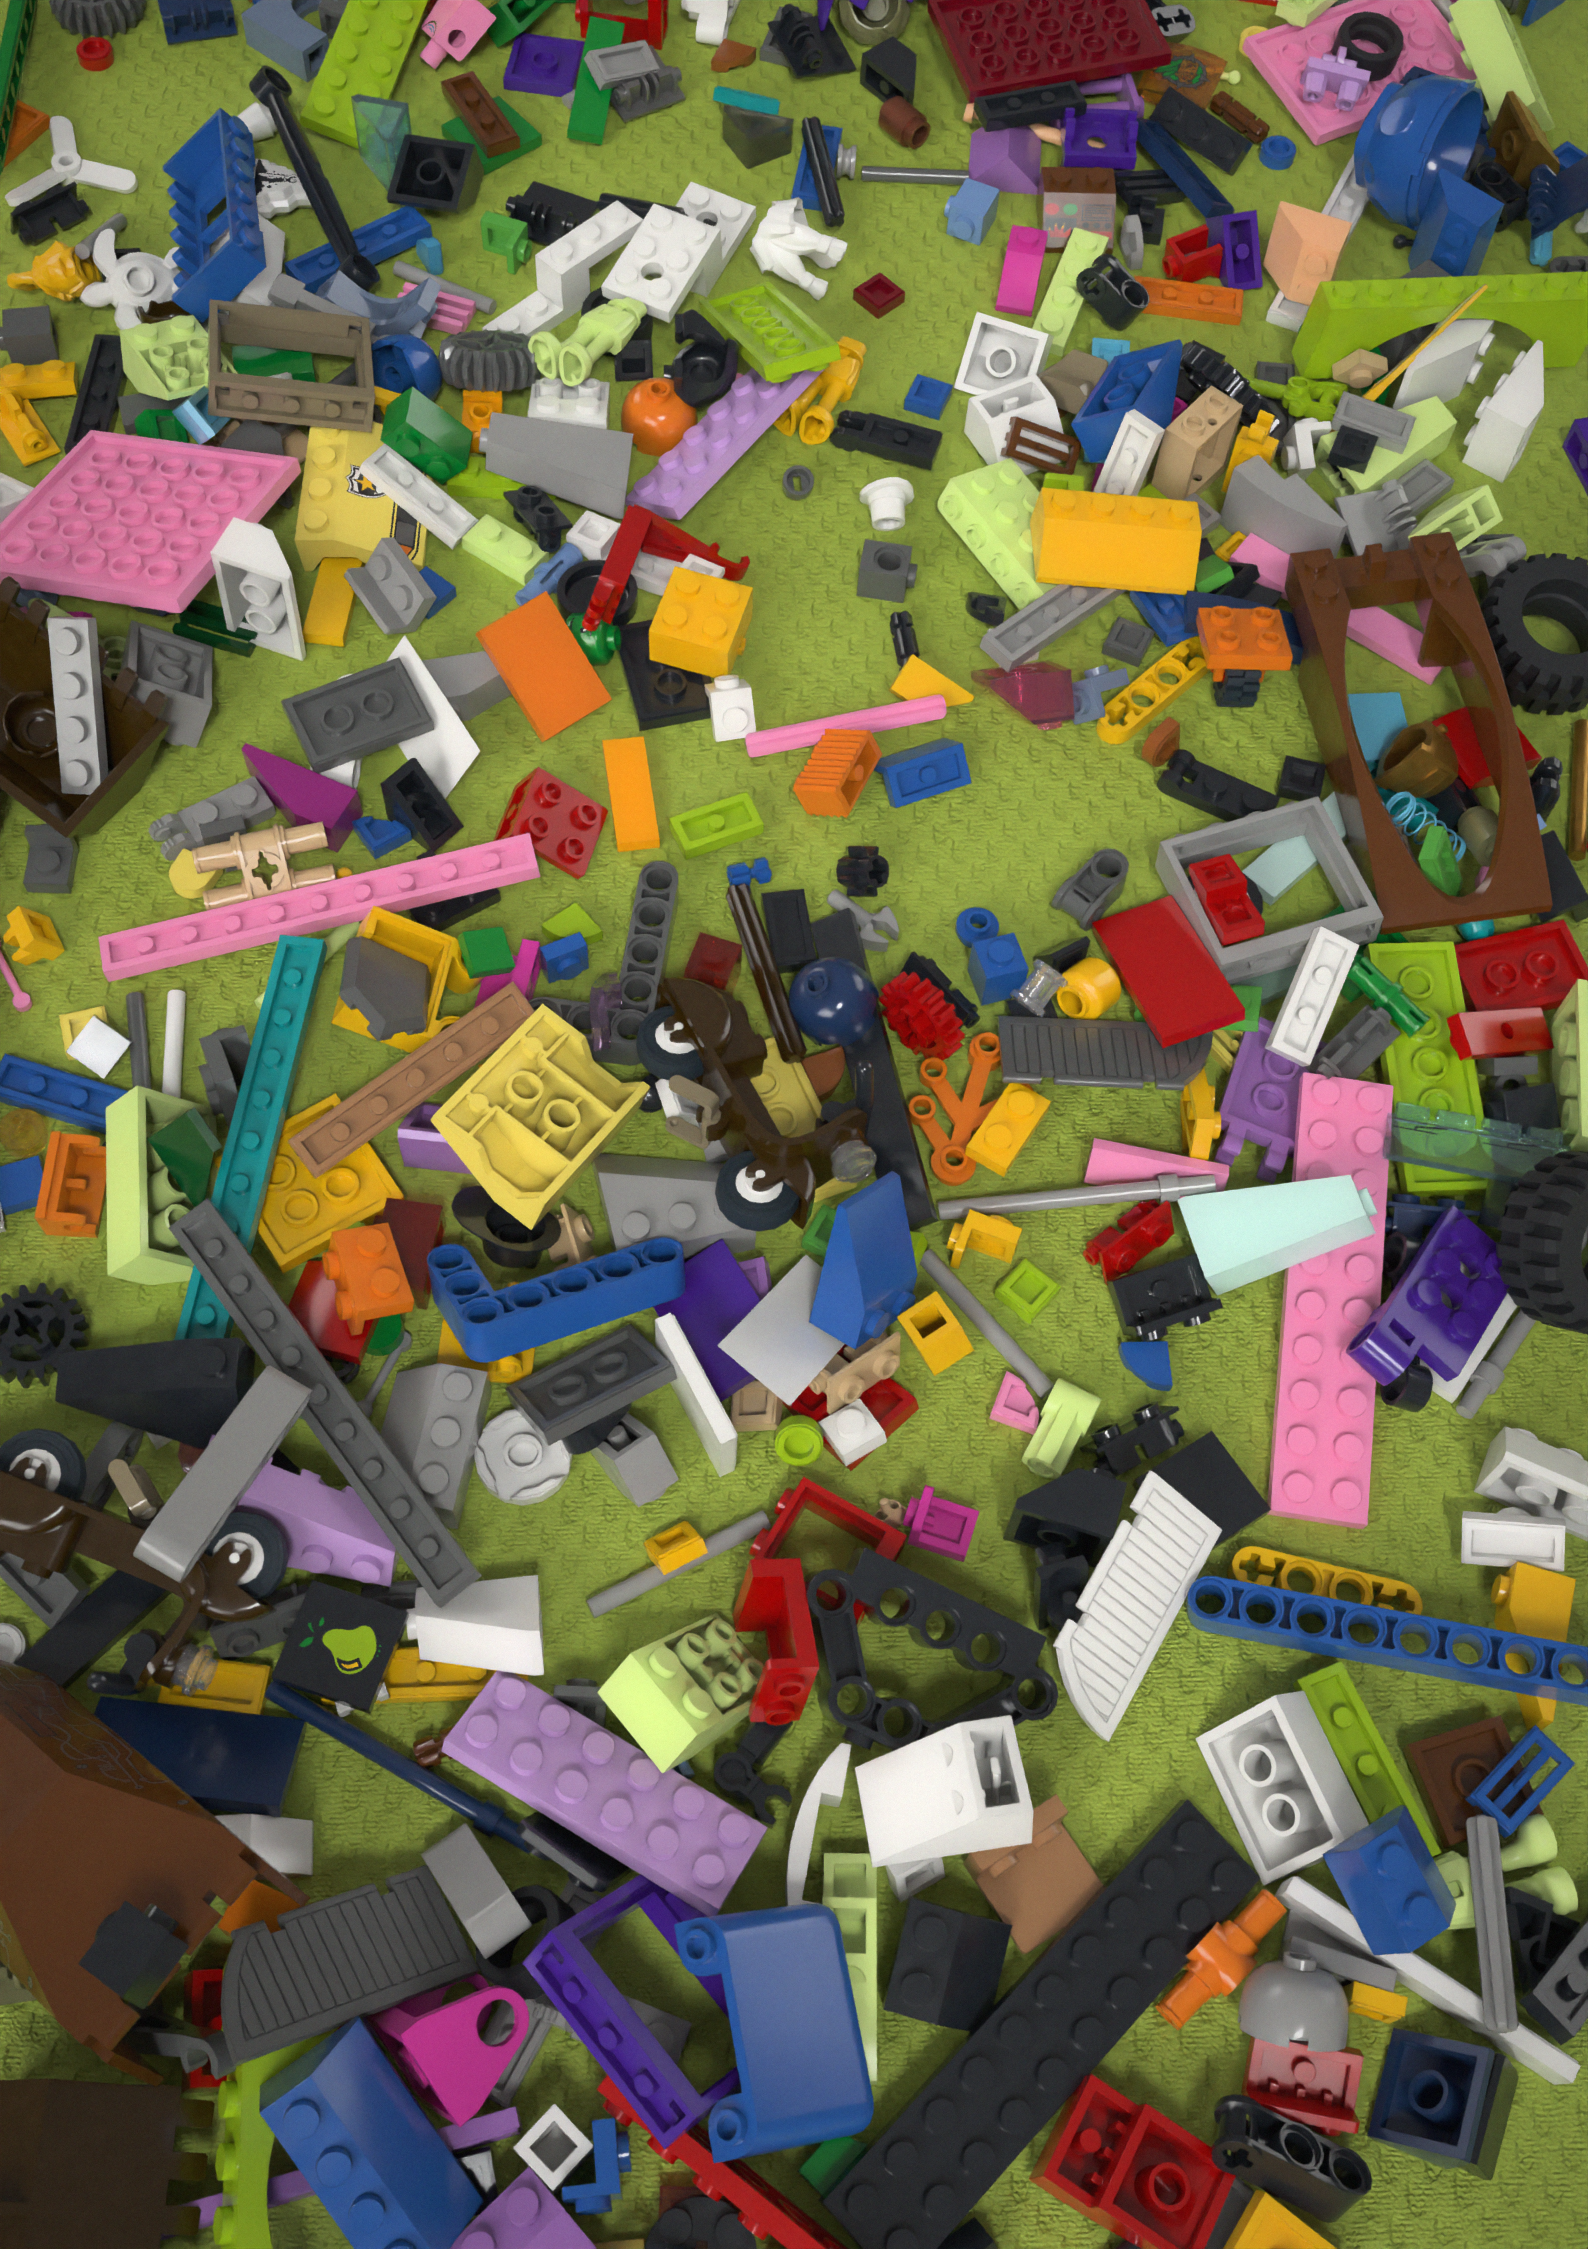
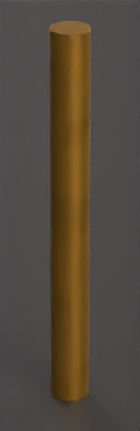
M1579 719L1574 723L1568 852L1569 859L1573 861H1581L1586 857L1588 814L1587 719Z

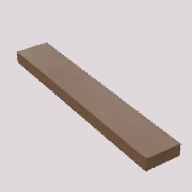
M511 982L287 1141L314 1179L318 1178L500 1048L535 1010L516 984Z

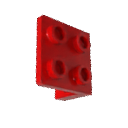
M537 767L515 785L493 841L530 833L534 853L572 877L580 879L585 875L608 811L597 802L540 767Z

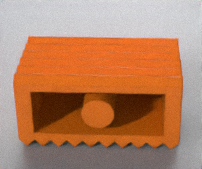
M825 729V735H822L821 741H818L814 746L811 759H808V765H804V771L797 776L793 785V790L807 814L810 816L815 814L818 817L820 814L824 817L827 815L831 817L835 815L839 818L841 815L845 818L848 817L882 756V752L871 731Z

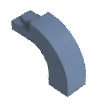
M338 270L319 286L315 295L360 317L369 318V321L376 324L373 335L379 337L386 334H411L421 338L429 319L438 308L435 300L441 286L429 276L403 297L383 298L365 291Z

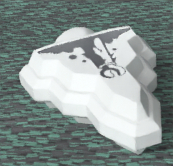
M256 159V166L253 170L257 209L260 216L269 220L273 216L288 215L295 208H312L300 180L293 170L287 169L285 166H277L276 163H270L268 160Z

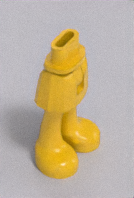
M846 336L841 337L837 342L839 344L841 360L830 362L829 367L777 418L773 425L789 437L799 427V435L802 442L809 445L825 442L834 430L835 423L831 415L838 401L845 403L850 400L856 387L860 370L864 364L863 356L867 352V348L863 343ZM818 394L822 395L818 405L810 406Z

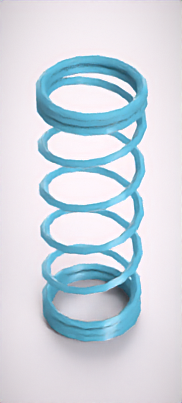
M1403 791L1394 795L1387 802L1386 808L1390 814L1391 808L1398 800L1409 797V804L1400 808L1394 818H1392L1396 827L1405 825L1403 829L1406 836L1415 834L1414 843L1423 844L1424 841L1418 842L1416 840L1419 831L1430 823H1434V826L1440 823L1447 832L1453 834V836H1449L1450 843L1455 841L1453 852L1455 851L1457 841H1460V850L1455 858L1457 862L1462 858L1466 849L1464 840L1457 836L1453 830L1447 829L1446 824L1437 820L1436 816L1432 812L1427 811L1422 803L1416 802L1412 794ZM1416 805L1423 808V812L1414 815ZM1407 807V809H1406L1401 815L1398 816V814H1399L1404 808ZM1412 808H1413V811H1412L1411 815L1409 816V818H1408L1404 823H1401V824H1397V823H1396V822L1402 821L1404 818H1406V817L1410 814V812H1411V810H1412ZM1424 814L1420 826L1412 833L1406 832L1409 822L1416 816ZM1426 815H1431L1434 820L1424 824Z

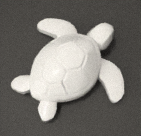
M105 229L100 232L95 240L92 256L97 268L106 276V281L94 282L86 286L80 295V300L90 307H103L111 303L116 308L114 320L119 329L133 328L141 324L137 317L139 316L138 306H142L146 313L151 300L156 301L158 304L172 300L171 296L179 289L173 281V278L180 272L177 269L179 266L173 261L172 255L180 247L170 249L164 259L143 252L129 253L117 259L114 252L115 232L113 229Z

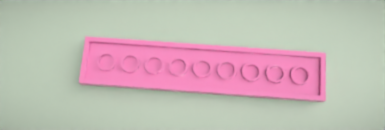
M1303 1072L1299 1079L1292 1182L1351 1175L1358 1190L1367 1187L1378 1214L1370 1216L1375 1234L1285 1269L1267 1505L1271 1510L1268 1515L1362 1530L1368 1525L1376 1379L1346 1353V1349L1356 1334L1364 1327L1374 1309L1381 1304L1393 1100L1392 1085L1333 1076L1327 1079L1324 1075Z

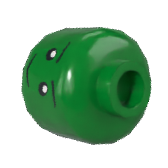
M586 612L572 613L566 619V624L592 666L609 664L613 659L614 652L619 651L621 648V631L619 626H613L612 622L608 624L601 619L596 631H588L582 626Z

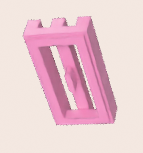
M405 282L403 286L404 293L400 292L397 298L407 295L418 285ZM439 291L435 300L438 308L429 319L426 327L457 335L459 332H465L476 313L475 301Z

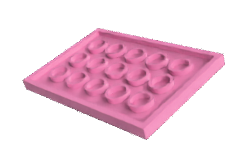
M1352 0L1327 9L1305 28L1286 23L1246 37L1242 47L1243 51L1315 146L1360 130L1365 117L1385 87L1393 81L1399 83L1413 66L1436 74L1438 73L1439 75H1447L1462 80L1470 79L1474 81L1477 79L1474 69L1469 71L1461 57L1460 52L1465 50L1462 40L1456 41L1448 21L1431 0ZM1374 12L1390 18L1399 26L1404 36V46L1396 66L1391 74L1382 80L1368 82L1361 98L1357 99L1352 111L1338 109L1335 106L1337 93L1325 90L1321 102L1314 103L1303 99V84H1299L1309 56L1321 59L1323 53L1333 54V44L1345 18L1354 13ZM1361 39L1351 40L1359 49L1368 53H1384L1377 44Z

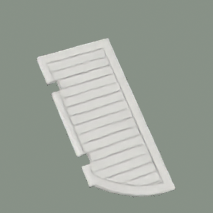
M1152 1471L1148 1472L1129 1506L1138 1515L1135 1517L1132 1525L1126 1520L1121 1521L1113 1539H1111L1075 1604L1084 1614H1082L1078 1623L1067 1619L1053 1644L1056 1648L1063 1683L1072 1704L1088 1727L1102 1740L1107 1742L1112 1737L1185 1601L1191 1585L1195 1582L1222 1532L1221 1528Z

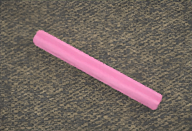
M937 694L748 733L745 736V746L749 757L754 758L816 745L818 741H821L822 735H825V729L870 730L871 733L942 719L946 716L947 707L943 695Z

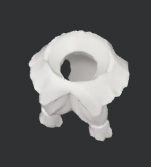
M797 197L790 200L772 201V207L768 209L767 216L759 224L757 233L752 239L750 251L754 255L761 273L767 270L773 271L783 279L795 283L805 291H808L813 298L819 301L828 289V282L816 278L813 274L806 271L799 255L809 257L821 268L827 269L835 267L837 262L843 259L848 243L838 240L837 237L822 235L811 229L803 210L802 199Z

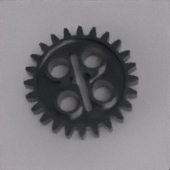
M1186 342L1182 349L1180 369L1185 372V378L1202 394L1212 385L1238 403H1241L1243 409L1238 422L1239 425L1250 428L1252 423L1255 424L1260 409L1275 415L1271 411L1272 409L1269 407L1268 402L1249 385L1250 381L1243 377L1233 366L1226 361L1220 363L1214 355L1209 354L1204 348L1201 349L1196 344L1193 345L1191 342ZM1275 415L1274 422L1269 433L1270 437L1278 429L1281 423L1277 419V415Z

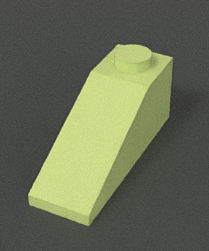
M1486 484L1453 495L1423 518L1409 534L1408 538L1410 541V537L1451 532L1459 551L1497 525L1503 518L1489 485Z

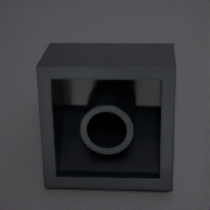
M405 134L386 198L388 203L457 214L476 202L484 173L475 144Z
M1077 1468L1017 1498L1003 1539L1033 1549L1063 1541L1071 1558L1084 1555L1088 1566L1096 1568L1111 1539H1113L1127 1483L1117 1480L1114 1474L1104 1469L1089 1468L1084 1470Z
M909 1896L882 2002L883 2010L931 2024L971 2032L994 2006L1012 1925Z

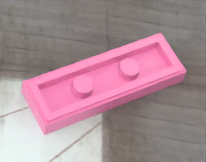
M1094 1138L1085 1171L1084 1183L1104 1186L1157 1180L1158 1175L1177 1174V1178L1214 1175L1216 1192H1221L1225 1190L1229 1177V1165Z

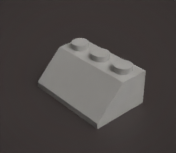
M438 1363L397 1373L381 1436L445 1525L449 1528L458 1529L475 1462L474 1452L482 1434L492 1391L488 1372Z

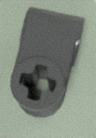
M1115 849L1099 850L1075 875L1063 883L1056 892L1051 906L1056 910L1063 909L1078 920L1080 928L1087 932L1092 928V922L1100 920L1105 911L1123 893L1129 868L1127 858L1122 852ZM1101 874H1107L1113 878H1105Z

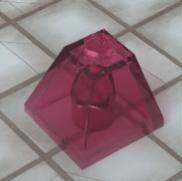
M1051 661L1020 664L1009 673L1002 667L971 671V679L1020 717L1034 725L1037 724V729L1049 730L1062 727V721L1075 719L1072 675L1069 668Z

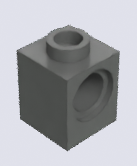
M865 539L859 567L857 596L904 603L906 587L914 588L918 564L910 563L912 546Z

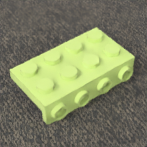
M1012 458L950 478L937 502V507L1019 610H1022L1059 584L1036 582L1030 520L1040 492Z

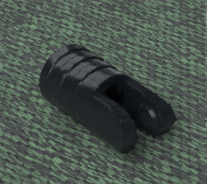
M1555 756L1544 758V760L1540 761L1532 776L1529 777L1536 813L1540 814L1544 822L1547 821L1560 797L1558 781L1562 775L1563 766L1562 762Z

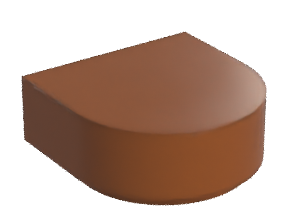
M1171 717L1166 718L1147 738L1141 752L1142 759L1154 767L1164 765L1171 758L1174 751L1179 749L1180 723Z

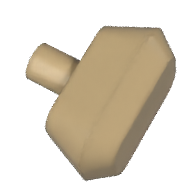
M883 1498L880 1500L881 1508L873 1516L897 1529L904 1521L907 1508L896 1500Z

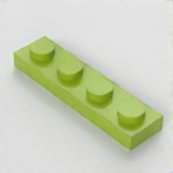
M1342 1661L1296 1680L1293 1687L1296 1692H1305L1368 1823H1373L1398 1806L1406 1805L1432 1857L1434 1858L1442 1853Z

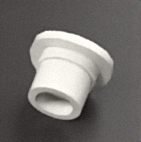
M887 477L876 480L861 490L859 493L860 501L868 505L871 511L872 527L879 531H894L905 525V506L911 503L914 498L912 484L899 477Z

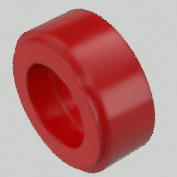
M89 37L77 45L76 52L79 64L88 71H103L114 63L115 57L112 45L104 38Z

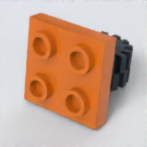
M1227 606L1198 608L1196 625L1206 667L1213 673V689H1216L1214 698L1217 706L1253 707L1254 702L1258 698L1259 683H1262L1266 670L1290 671L1293 656L1280 610L1267 607L1237 609Z

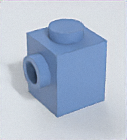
M966 178L956 196L951 195L947 201L944 211V217L948 218L946 234L980 246L996 219L1000 189Z

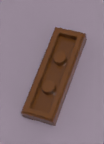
M473 71L441 81L442 93L488 159L520 148V137Z

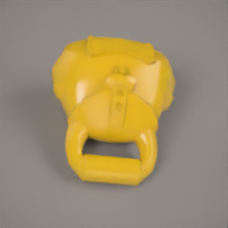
M55 241L45 253L34 257L32 270L22 273H11L7 277V284L13 289L32 291L40 288L47 295L60 298L64 302L73 301L72 298L80 297L86 286L102 281L92 255L87 259H80L75 254V246L68 247L60 241Z

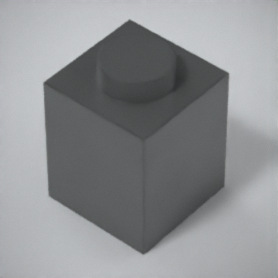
M49 305L2 310L3 326L0 327L1 351H8L11 363L34 365L43 364L49 360H59L58 332Z

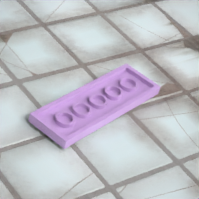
M752 367L744 376L733 382L732 389L720 401L715 402L708 408L707 414L701 421L689 428L683 434V439L671 451L666 452L660 457L659 464L647 476L640 478L634 484V489L625 499L627 508L628 505L634 507V504L660 517L680 520L824 370L815 372L800 371L792 374V378L787 381L773 383L770 381L766 382Z
M496 1671L443 1742L441 1751L707 1916L718 1914L768 1828L676 1771L670 1769L662 1773L646 1753L511 1672Z

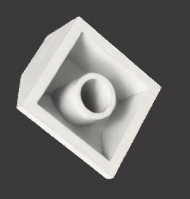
M977 312L954 388L979 395L1033 374L1038 375L1044 370L1054 336Z

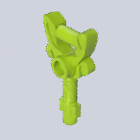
M1242 374L1243 377L1250 381L1249 385L1261 396L1281 400L1282 406L1288 408L1290 415L1316 418L1318 422H1332L1337 408L1335 405L1339 403L1343 391L1347 392L1349 385L1344 383L1315 382L1313 379L1301 376H1293L1289 378L1288 384L1283 385ZM1313 399H1319V402H1315V401H1312V400H1313Z

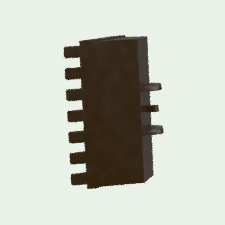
M50 2078L0 2080V2249H160L161 2234L196 2235L199 2230L201 2209L192 2206L166 2205L169 2180L200 2182L205 2179L208 2160L206 2153L173 2151L176 2127L207 2129L212 2126L214 2102L180 2098L182 2086L159 2084L155 2087L151 2084H112Z

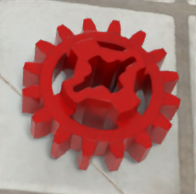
M903 971L881 988L883 995L879 997V1001L886 1007L881 1011L882 1015L887 1017L890 1030L898 1032L900 1042L911 1049L913 1054L917 1056L922 1052L925 1059L934 1057L944 1061L963 1046L960 1041L965 1038V1034L958 1029L963 1022L956 1017V1012L953 1011L956 1007L954 1004L945 1002L943 999L944 992L932 985L928 978L921 982L917 973L912 972L908 976Z

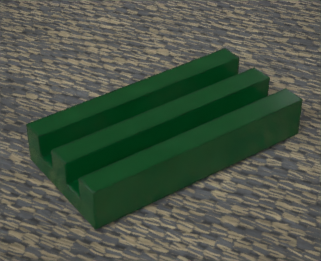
M195 599L190 602L186 611L180 613V623L175 622L172 628L175 635L248 658L251 657L257 646L249 641L251 639L255 640L258 632L237 627L235 632L228 630L222 607ZM244 616L242 622L249 624ZM191 624V625H194V626H198V627H201V628H204V629L211 630V631L216 632V633H220V634H223V635H228V636L235 637V638H238V639H241V640H245V641H248V643L246 644V643H243V642H240V641H236V640H233V639H230V638H226V637H223V636H220V635H216V634H213V633H210V632H206V631H203V630H200V629H196V628H193V627H189V625Z

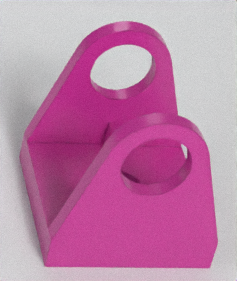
M479 1974L366 2017L420 2102L458 2127L464 2125L479 2111L523 2042L529 2027V2011L524 1999L517 1992L507 1987H489L486 1980ZM459 1982H469L477 1991L441 2007L442 1998L446 1991ZM498 1999L506 2000L512 2006L515 2016L512 2031L505 2040L498 2044L488 2045L483 2043L478 2034L490 2015L492 2001Z

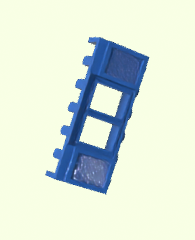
M219 108L163 165V171L176 180L167 188V192L178 202L169 210V214L180 225H177L170 232V235L181 246L172 255V259L183 269L173 278L174 283L179 289L171 297L174 303L189 314L194 315L202 323L209 317V299L231 301L266 268L263 232L259 228L253 170L256 166L253 136L239 117H231L222 108ZM226 196L227 209L208 226L207 214ZM229 227L230 239L210 257V245Z

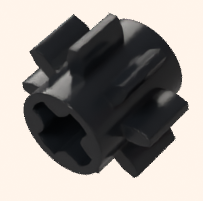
M848 846L849 855L838 859L836 868L837 880L844 887H848L847 896L876 897L878 896L877 888L887 884L889 865L884 857L878 855L879 847Z

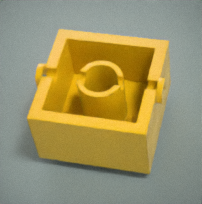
M675 566L649 629L650 660L713 678L730 675L737 656H742L746 647V638L744 637L752 619L753 587Z

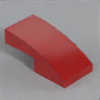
M1230 853L1189 864V873L1198 898L1223 946L1264 934L1265 921L1247 895L1248 880Z

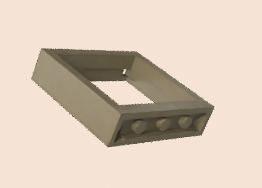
M209 299L208 415L371 432L375 391L369 318ZM218 310L229 311V315L218 314ZM349 325L361 326V334H359V330L349 329ZM221 342L354 357L356 387L221 372ZM221 387H230V390H221Z

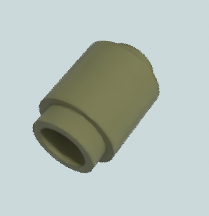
M1475 806L1465 811L1459 818L1457 824L1459 829L1458 835L1464 840L1466 847L1478 863L1489 867L1496 837L1498 815L1491 809Z

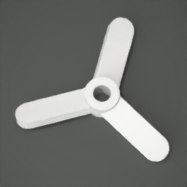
M53 116L49 124L54 153L51 159L52 168L8 192L5 195V199L9 206H18L58 183L68 185L74 181L76 184L81 183L129 194L136 190L138 180L130 170L81 159L77 154L71 121L63 116Z

